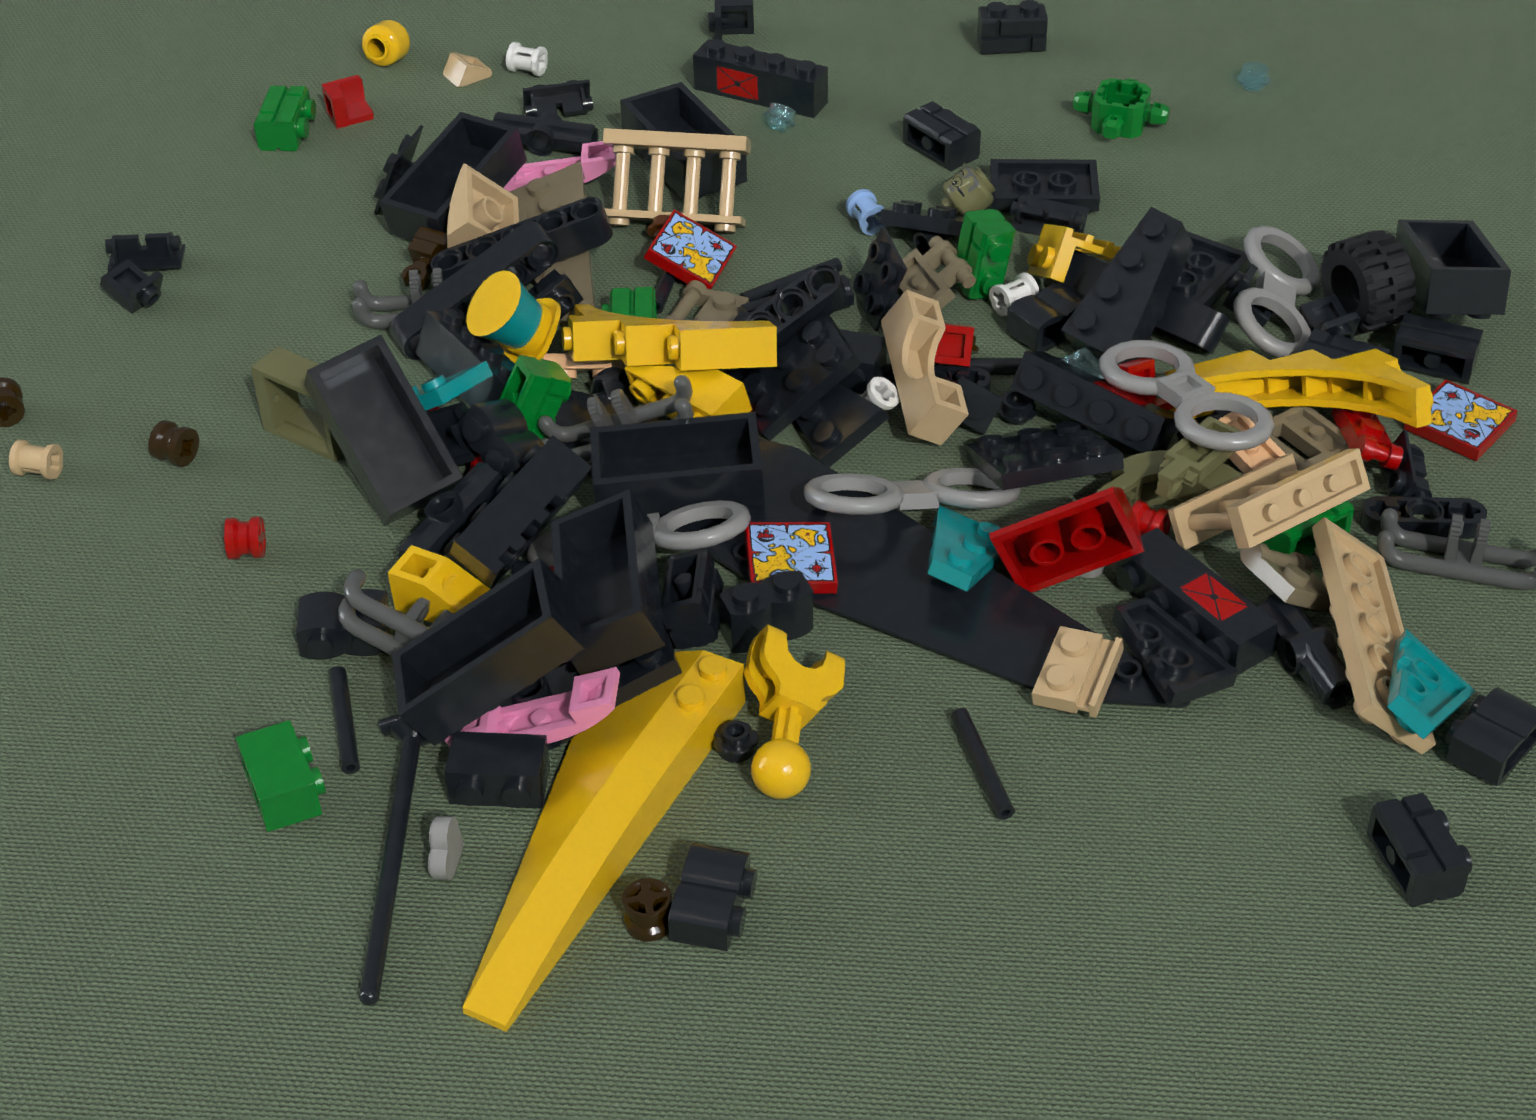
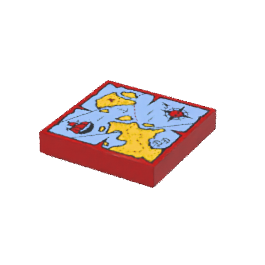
M674 209L648 248L644 259L687 284L692 280H698L707 289H712L737 246Z
M1445 380L1432 392L1431 424L1415 428L1405 423L1404 429L1477 461L1516 421L1518 410Z
M830 522L749 523L744 532L749 583H761L769 576L783 571H801L813 589V594H837L838 579Z

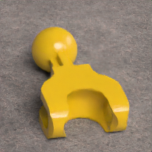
M767 624L752 640L744 669L747 684L760 703L759 716L774 722L771 741L763 744L756 751L752 759L751 775L756 787L766 796L774 799H788L796 796L806 787L811 775L810 759L806 751L799 745L800 730L827 704L828 700L832 699L843 689L845 659L826 650L822 659L815 662L810 668L804 667L794 660L789 652L787 633Z

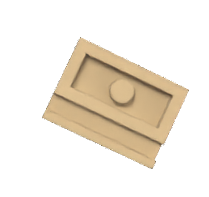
M1060 626L1031 693L1033 705L1077 714L1078 710L1089 712L1090 717L1097 718L1124 650L1123 638L1116 637L1115 641L1103 639V634Z

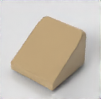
M450 52L443 71V75L456 87H463L491 77L493 73L477 57Z

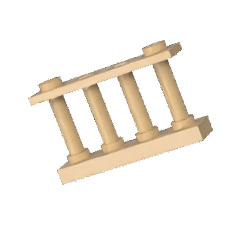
M604 128L603 143L608 147H612L613 153H616L612 209L604 208L612 226H629L630 220L652 222L653 218L658 215H671L672 212H662L665 160L669 156L670 151H683V157L687 158L682 214L701 225H714V231L735 233L736 227H745L746 220L741 216H733L737 161L741 160V155H750L751 140L747 136ZM634 149H648V155H651L648 211L627 210L630 155L634 154ZM705 153H719V159H722L719 215L697 214L701 159L705 158Z
M1359 448L1346 449L1299 471L1294 455L1291 453L1283 455L1167 511L1177 544L1185 550L1226 530L1233 531L1237 548L1244 549L1254 547L1371 488Z

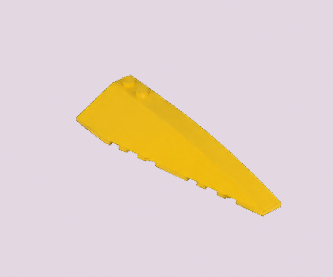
M705 650L675 652L683 673L616 706L600 722L578 733L571 739L463 1004V1014L505 1032L509 1030L712 750L715 740L714 733L717 728L729 721H733L746 703L744 664Z

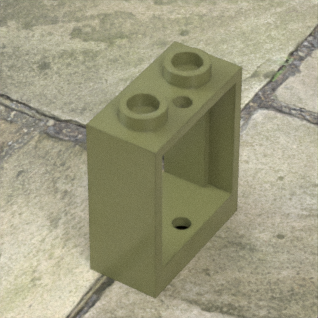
M279 346L251 366L264 430L336 462L344 455L323 417L301 407L298 395L299 392L311 397L304 385L307 370L319 364Z

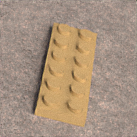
M1324 517L1312 527L1316 543L1315 553L1320 559L1323 571L1322 582L1328 591L1331 603L1329 610L1335 620L1339 636L1337 642L1343 652L1347 668L1345 669V675L1351 684L1355 700L1353 703L1354 710L1366 724L1376 725L1387 732L1398 744H1406L1420 754H1424L1436 745L1433 732L1424 740L1417 734L1409 733L1398 724L1395 714L1387 707L1395 641L1404 632V627L1385 559L1382 555Z

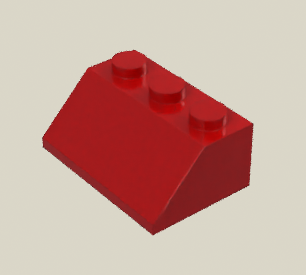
M1119 487L1105 489L989 533L991 542L1014 582L1031 593L1144 552L1137 517L1123 489Z

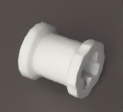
M512 42L509 45L506 54V67L509 71H530L533 75L539 77L545 73L548 63V52L545 47L539 46L536 49L522 47L519 42Z
M1023 272L1016 275L1014 281L1008 284L992 286L989 291V298L996 313L1002 317H1007V308L1013 302L1028 295L1037 296L1040 291L1033 276Z
M874 377L867 384V390L860 395L884 411L893 409L899 403L898 390L884 377Z

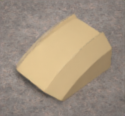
M463 163L449 207L447 248L518 223V197Z

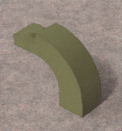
M1168 450L1150 451L1124 458V469L1112 471L1111 481L1104 483L1096 490V493L1111 487H1119L1123 489L1131 507L1138 500L1148 503L1149 506H1177L1243 474L1222 463L1199 484L1196 483L1192 488L1184 484L1181 492L1168 500L1155 493L1159 477L1157 475L1160 465L1164 461V455Z

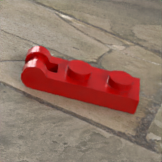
M1333 408L1331 415L1338 428H1340L1349 449L1359 448L1362 459L1365 462L1373 459L1378 461L1381 467L1390 470H1396L1399 467L1403 458V448L1392 444L1385 431V427L1381 424L1376 414Z

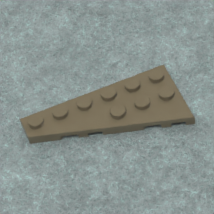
M581 161L542 178L533 179L528 184L510 191V193L518 197L519 222L587 198L584 186L585 175L580 164ZM590 250L555 262L550 268L532 280L534 285H536L555 269L561 275L565 274L570 278L584 299L579 304H590L596 308ZM574 308L559 320L561 327L568 326V316L574 315Z

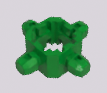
M1115 78L1103 80L1095 95H1093V92L1080 91L1076 92L1073 99V109L1084 114L1092 112L1091 128L1108 139H1116L1117 137L1132 139L1142 135L1147 122H1150V125H1165L1169 120L1170 108L1165 104L1157 102L1150 104L1152 89L1147 84L1140 83L1137 79L1132 78L1125 80Z

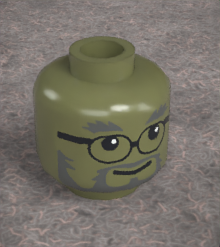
M966 166L943 183L942 189L946 197L941 202L944 206L956 207L957 214L964 215L967 211L985 210L991 206L994 201L992 193L996 189L979 167L974 170Z

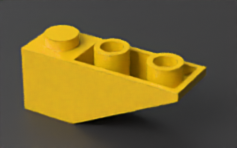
M657 365L626 366L624 368L631 384L629 386L631 393L637 400L645 404L673 396L676 393L674 379L678 375H685L689 378L693 389L690 400L694 413L693 418L747 413L752 410L744 383L718 369L681 371L677 366ZM677 412L668 414L666 416L673 419L677 416Z
M413 545L407 549L387 572L395 610L407 613L417 600L423 597L431 602L429 612L424 619L431 623L444 610L456 613L491 590L449 558Z

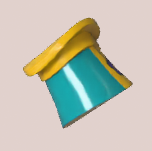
M503 270L489 276L477 289L468 308L467 328L475 336L499 343L500 347L504 350V354L514 363H516L519 355L534 357L540 360L547 353L556 333L561 315V306L551 298L535 299L514 273Z

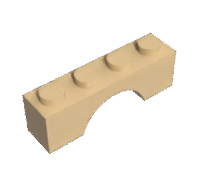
M906 290L881 320L908 435L942 445L969 413L961 385L935 376V355L946 329L939 301Z

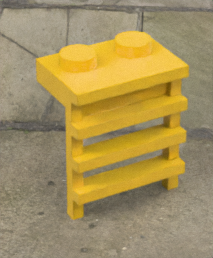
M1044 224L1038 243L1032 246L1028 254L1027 264L1030 266L1028 273L1039 278L1064 283L1074 250L1111 262L1121 247L1114 246L1115 243L1094 239L1095 236L1073 232L1074 229L1069 227Z

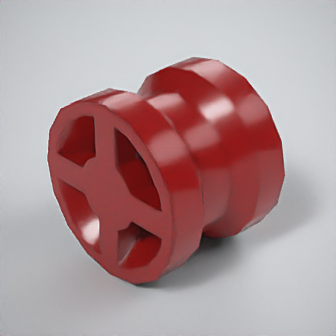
M1140 500L1136 501L1132 509L1137 517L1141 536L1155 528L1168 535L1171 527L1168 511L1163 508L1156 511L1150 509L1148 503Z
M261 516L251 517L249 521L226 518L224 543L229 560L239 559L242 555L248 554L253 558H264L266 552V532L264 520Z

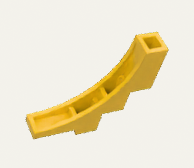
M575 304L574 315L568 316V327H562L563 351H569V356L573 361L622 360L626 366L675 364L681 371L777 367V326L770 321H691L646 318L607 312L597 309L590 304Z
M1376 348L1337 359H1331L1311 349L1269 360L1252 350H1247L1194 364L1195 373L1215 386V392L1246 396L1261 403L1265 408L1297 406L1341 408L1396 419L1415 428L1431 424L1433 395L1430 385L1402 372L1397 358ZM1177 370L1165 371V375L1168 376ZM1215 410L1202 412L1193 418L1211 415Z

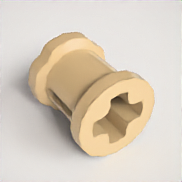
M18 439L12 445L9 453L10 471L14 475L23 476L26 473L42 474L45 479H57L63 468V450L57 444L43 447L30 445L27 440Z

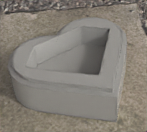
M436 816L431 823L429 832L430 852L428 870L432 879L452 880L460 860L464 842L456 817Z

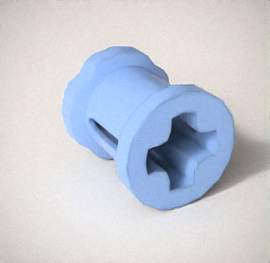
M860 189L850 195L846 202V211L850 217L858 220L863 233L875 235L880 232L881 227L886 228L887 225L879 224L880 219L878 220L875 216L877 214L880 218L881 209L885 207L877 204V199L870 190Z

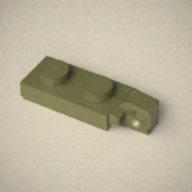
M1211 416L1199 424L1207 429L1218 432H1241ZM1183 437L1165 453L1164 461L1161 463L1157 475L1159 479L1155 493L1170 500L1181 492L1184 484L1191 488L1196 483L1199 484L1236 451H1218L1202 447Z

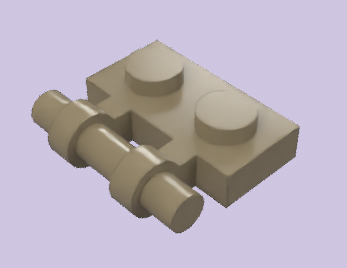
M934 236L929 241L931 249L923 256L915 248L902 259L907 267V272L899 287L903 292L910 290L939 301L940 308L942 309L956 297L950 289L951 286L955 283H961L964 288H970L975 284L976 278L972 274V267L965 259L958 258L956 248L940 236ZM940 265H945L946 267L937 274L935 269Z

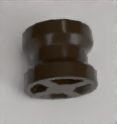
M0 377V427H10L21 421L24 417L25 407L22 400L21 386L16 381Z
M163 420L157 423L151 431L148 449L150 455L156 459H169L172 464L185 467L197 455L200 439L195 429L185 426L179 428L176 423Z
M642 878L633 881L626 887L622 896V904L625 911V928L630 936L643 942L662 939L669 933L668 918L672 905L671 891L664 882L654 878Z

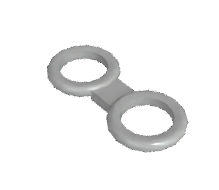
M1264 225L1251 228L1243 240L1244 251L1250 264L1258 267L1257 273L1260 276L1257 278L1256 287H1251L1238 293L1233 302L1234 316L1241 330L1264 352L1277 358L1299 353L1312 332L1305 318L1295 308L1296 295L1304 296L1316 290L1320 282L1319 267L1310 252L1290 234L1275 227ZM1261 243L1273 244L1288 253L1298 264L1303 278L1291 277L1276 268L1265 256ZM1251 305L1263 306L1279 315L1290 327L1295 343L1281 341L1265 331L1254 317Z
M1153 340L1121 342L1108 348L1099 359L1100 374L1109 384L1130 393L1158 395L1176 408L1174 412L1176 429L1185 439L1199 446L1218 451L1246 450L1266 442L1274 431L1273 416L1261 403L1242 395L1215 392V386L1195 373L1193 360L1183 350L1170 344ZM1146 357L1163 360L1171 364L1177 371L1168 376L1157 378L1140 377L1121 370L1117 364L1126 359ZM1226 410L1249 418L1255 426L1246 431L1235 433L1218 432L1199 425L1193 417L1206 411Z
M949 468L929 473L924 480L889 481L888 479L856 473L822 475L811 479L804 486L803 494L806 501L818 509L847 515H873L885 513L896 508L899 510L939 508V503L970 509L1003 507L1014 503L1021 494V488L1002 490L976 468ZM977 485L992 488L995 490L966 491L954 489L947 486ZM853 490L869 492L878 496L846 497L828 492Z
M724 500L687 505L673 510L661 518L659 512L647 514L653 524L655 544L664 549L677 551L706 548L731 540L742 533L751 521V516L746 506L734 501ZM704 519H727L723 523L708 529L693 532H674L681 526ZM551 530L537 537L528 546L527 557L530 563L540 558L549 568L551 565L553 566Z

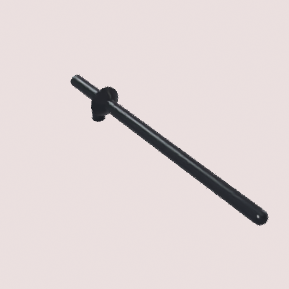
M399 714L381 719L380 729L383 735L386 737L392 735L398 742L402 743L359 992V999L366 1006L376 1004L380 997L420 747L430 744L427 739L401 718Z

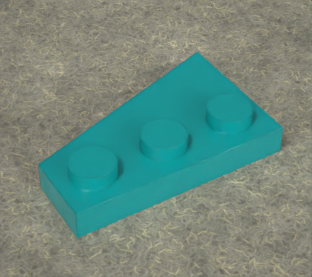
M484 361L447 378H444L443 374L421 384L422 388L419 390L416 385L411 387L426 411L450 401L493 376V373L487 361Z
M939 505L933 522L935 527L931 539L933 545L929 556L928 574L967 592L1002 560L989 536V533L1002 528L989 522L979 523Z

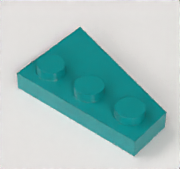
M1406 629L1395 641L1387 707L1395 714L1396 721L1403 729L1409 733L1417 734L1424 740L1476 691Z

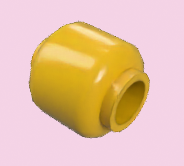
M383 20L368 28L362 38L363 52L373 64L390 66L404 58L410 48L409 34L400 23L393 20Z

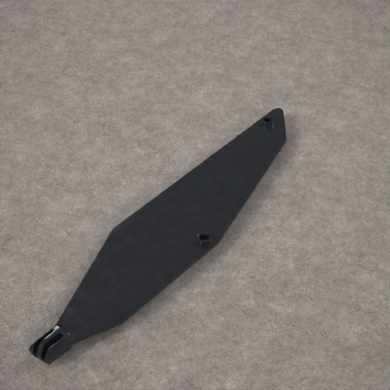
M571 390L569 399L561 404L555 417L556 424L567 427L593 420L589 415L587 399L594 395ZM599 397L610 414L617 413L610 399ZM664 415L644 422L671 420V418ZM589 437L575 442L562 443L568 448L573 449L590 444L591 440ZM759 438L765 505L747 507L751 516L750 522H830L838 579L837 594H813L814 606L1030 689H1033L1060 626L1095 633L994 569H991L967 592L929 575L928 565L933 541H931L933 531L897 509L873 515H847L818 509L806 501L803 494L804 486L813 478L837 474L838 472L799 448ZM591 460L587 461V463L592 466ZM853 490L828 492L846 497L875 496L869 492ZM704 519L681 526L674 532H693L708 529L723 523L727 519ZM745 530L731 540L703 548L708 549L712 558L742 578L749 580ZM1123 650L1103 703L1169 707L1137 658ZM1191 701L1177 705L1175 707H1187L1188 705H1190Z

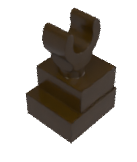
M420 226L408 247L413 265L406 267L401 274L406 287L410 285L409 270H418L421 277L422 291L428 288L430 284L429 277L433 273L431 260L437 253L447 249V233Z

